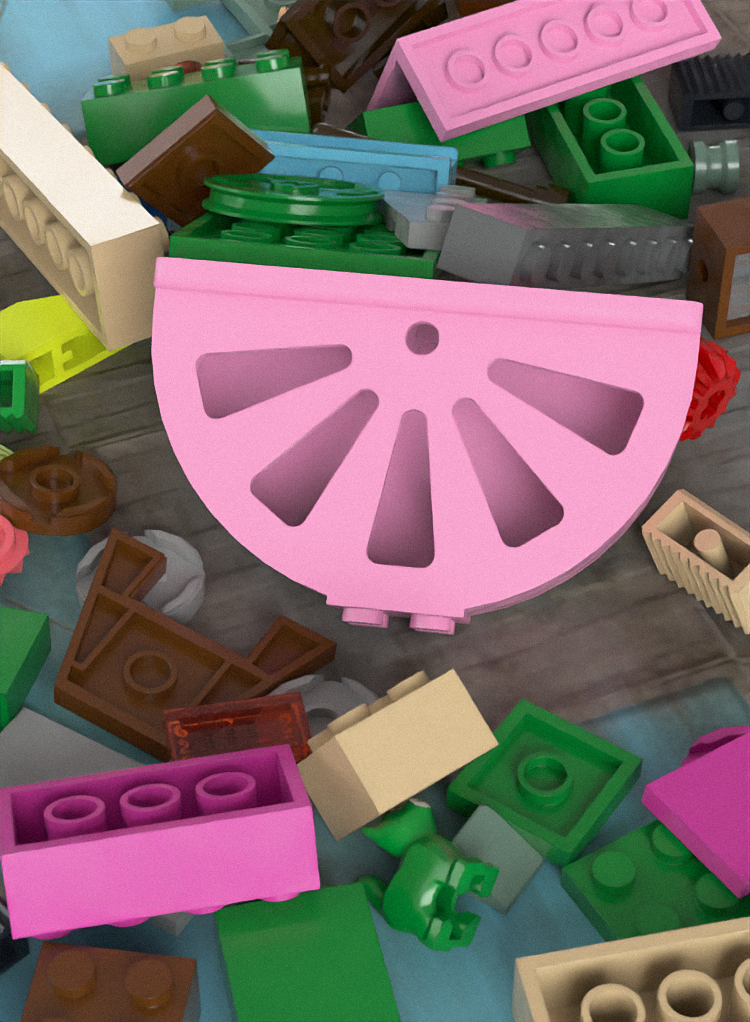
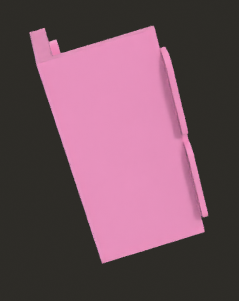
M517 0L398 38L366 111L419 101L440 142L708 52L715 49L722 37L700 0Z

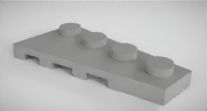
M441 185L440 191L436 192V194L384 190L386 192L385 197L377 201V210L384 215V219L381 222H386V228L389 231H395V236L407 248L442 251L456 203H488V199L475 198V188L456 185Z

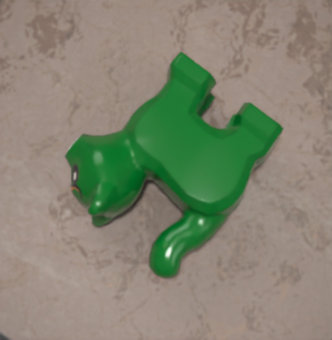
M409 798L403 805L386 811L377 824L363 825L361 831L367 838L374 841L391 856L402 858L389 885L384 880L371 874L361 875L353 882H363L367 900L372 908L384 918L391 928L396 931L416 935L419 942L434 951L450 952L451 948L468 947L473 941L481 917L469 911L458 913L455 909L458 895H463L467 891L481 898L490 896L500 872L499 868L476 857H468L458 845L440 836L431 807L420 799Z

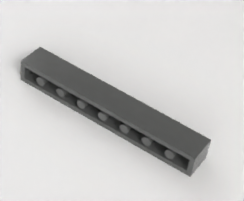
M456 203L436 268L481 284L553 290L680 280L683 272H689L695 224L640 204Z

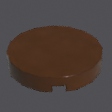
M43 445L25 448L3 458L0 462V515L8 519L14 527L38 535L71 536L90 532L105 524L115 511L117 478L106 463L88 452L75 450V457L69 455H59L60 447Z

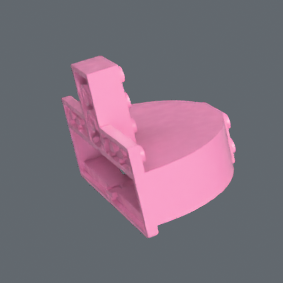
M170 257L156 258L153 283L156 292L151 347L154 386L163 424L173 451L185 475L209 511L238 542L261 561L288 578L326 596V604L343 612L342 621L349 622L350 625L388 628L389 616L410 618V628H414V631L454 635L455 623L470 624V619L473 615L513 606L539 596L569 580L609 549L644 510L662 481L681 436L693 395L703 314V304L700 302Z

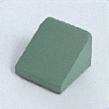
M483 803L479 805L452 839V842L458 845L468 857H476L499 868L500 872L490 896L481 898L470 891L465 893L505 915L544 863V858L496 811Z

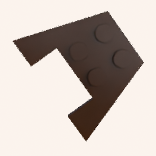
M112 527L54 684V703L164 763L173 762L168 729L223 721L230 723L231 720L243 719L257 710L263 698L282 683L305 675H312L335 659L337 643L283 615L275 620L245 658L146 606L141 601L166 573L167 557L164 556V553ZM217 724L171 731L176 761L180 759L181 755L188 754L209 741L203 740L204 738H213L230 726L227 724ZM182 732L188 736L185 741L181 740L184 738L183 736L178 737L179 741L188 745L189 749L187 752H180L178 750L180 746H182V749H186V747L174 740L175 733ZM204 732H206L204 735H206L207 732L211 733L209 737L202 736Z

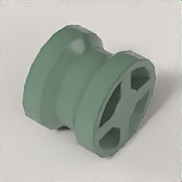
M702 139L690 140L687 154L694 164L691 194H702L708 188H718L723 194L735 193L739 180V153L736 140L723 139L718 145H707Z

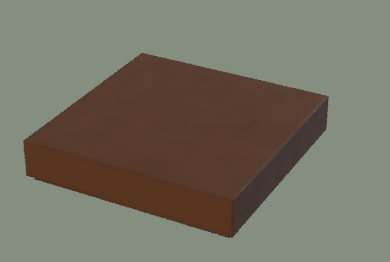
M206 94L118 168L116 173L126 188L183 228L209 211L202 207V201L210 197V188L203 183L204 177L227 173H258L273 161L275 156L266 142Z

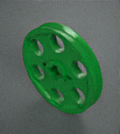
M227 173L210 175L203 178V183L210 188V197L202 201V207L222 215L266 222L320 226L368 225L379 223L384 219V215L377 210V201L383 199L386 192L366 184L321 177L267 173Z

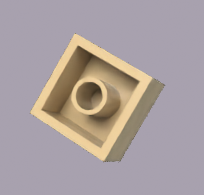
M454 668L432 681L429 680L425 671L422 670L386 692L387 695L368 707L364 703L327 725V729L307 741L313 753L297 764L306 791L336 842L499 745Z

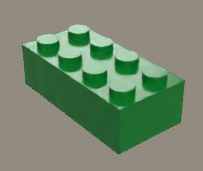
M289 49L258 53L255 63L238 66L236 57L209 60L204 62V67L201 68V71L186 74L183 72L182 65L161 67L151 70V75L147 76L146 80L131 82L129 73L98 78V83L93 84L89 92L80 101L88 145L95 159L101 165L127 162L206 94L249 129L310 134L311 114L302 56L290 57Z
M640 75L524 114L528 133L555 184L570 189L566 204H640L682 220L688 219L694 164Z

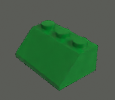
M419 101L362 112L345 128L346 130L381 141L455 147L458 150L457 165L465 167V165L483 162L485 170H493L515 164V155L531 146L524 114L440 142Z

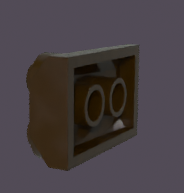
M297 0L279 18L276 28L266 42L265 47L268 51L289 49L290 57L302 56L303 66L314 68L321 66L323 63L332 64L331 88L337 89L344 94L394 47L398 38L404 37L442 0Z

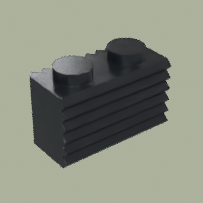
M750 52L746 55L738 53L734 57L729 53L724 57L717 54L714 58L707 55L703 59L697 55L695 58H687L671 64L668 101L672 109V115H674V121H676V127H678V133L750 129Z

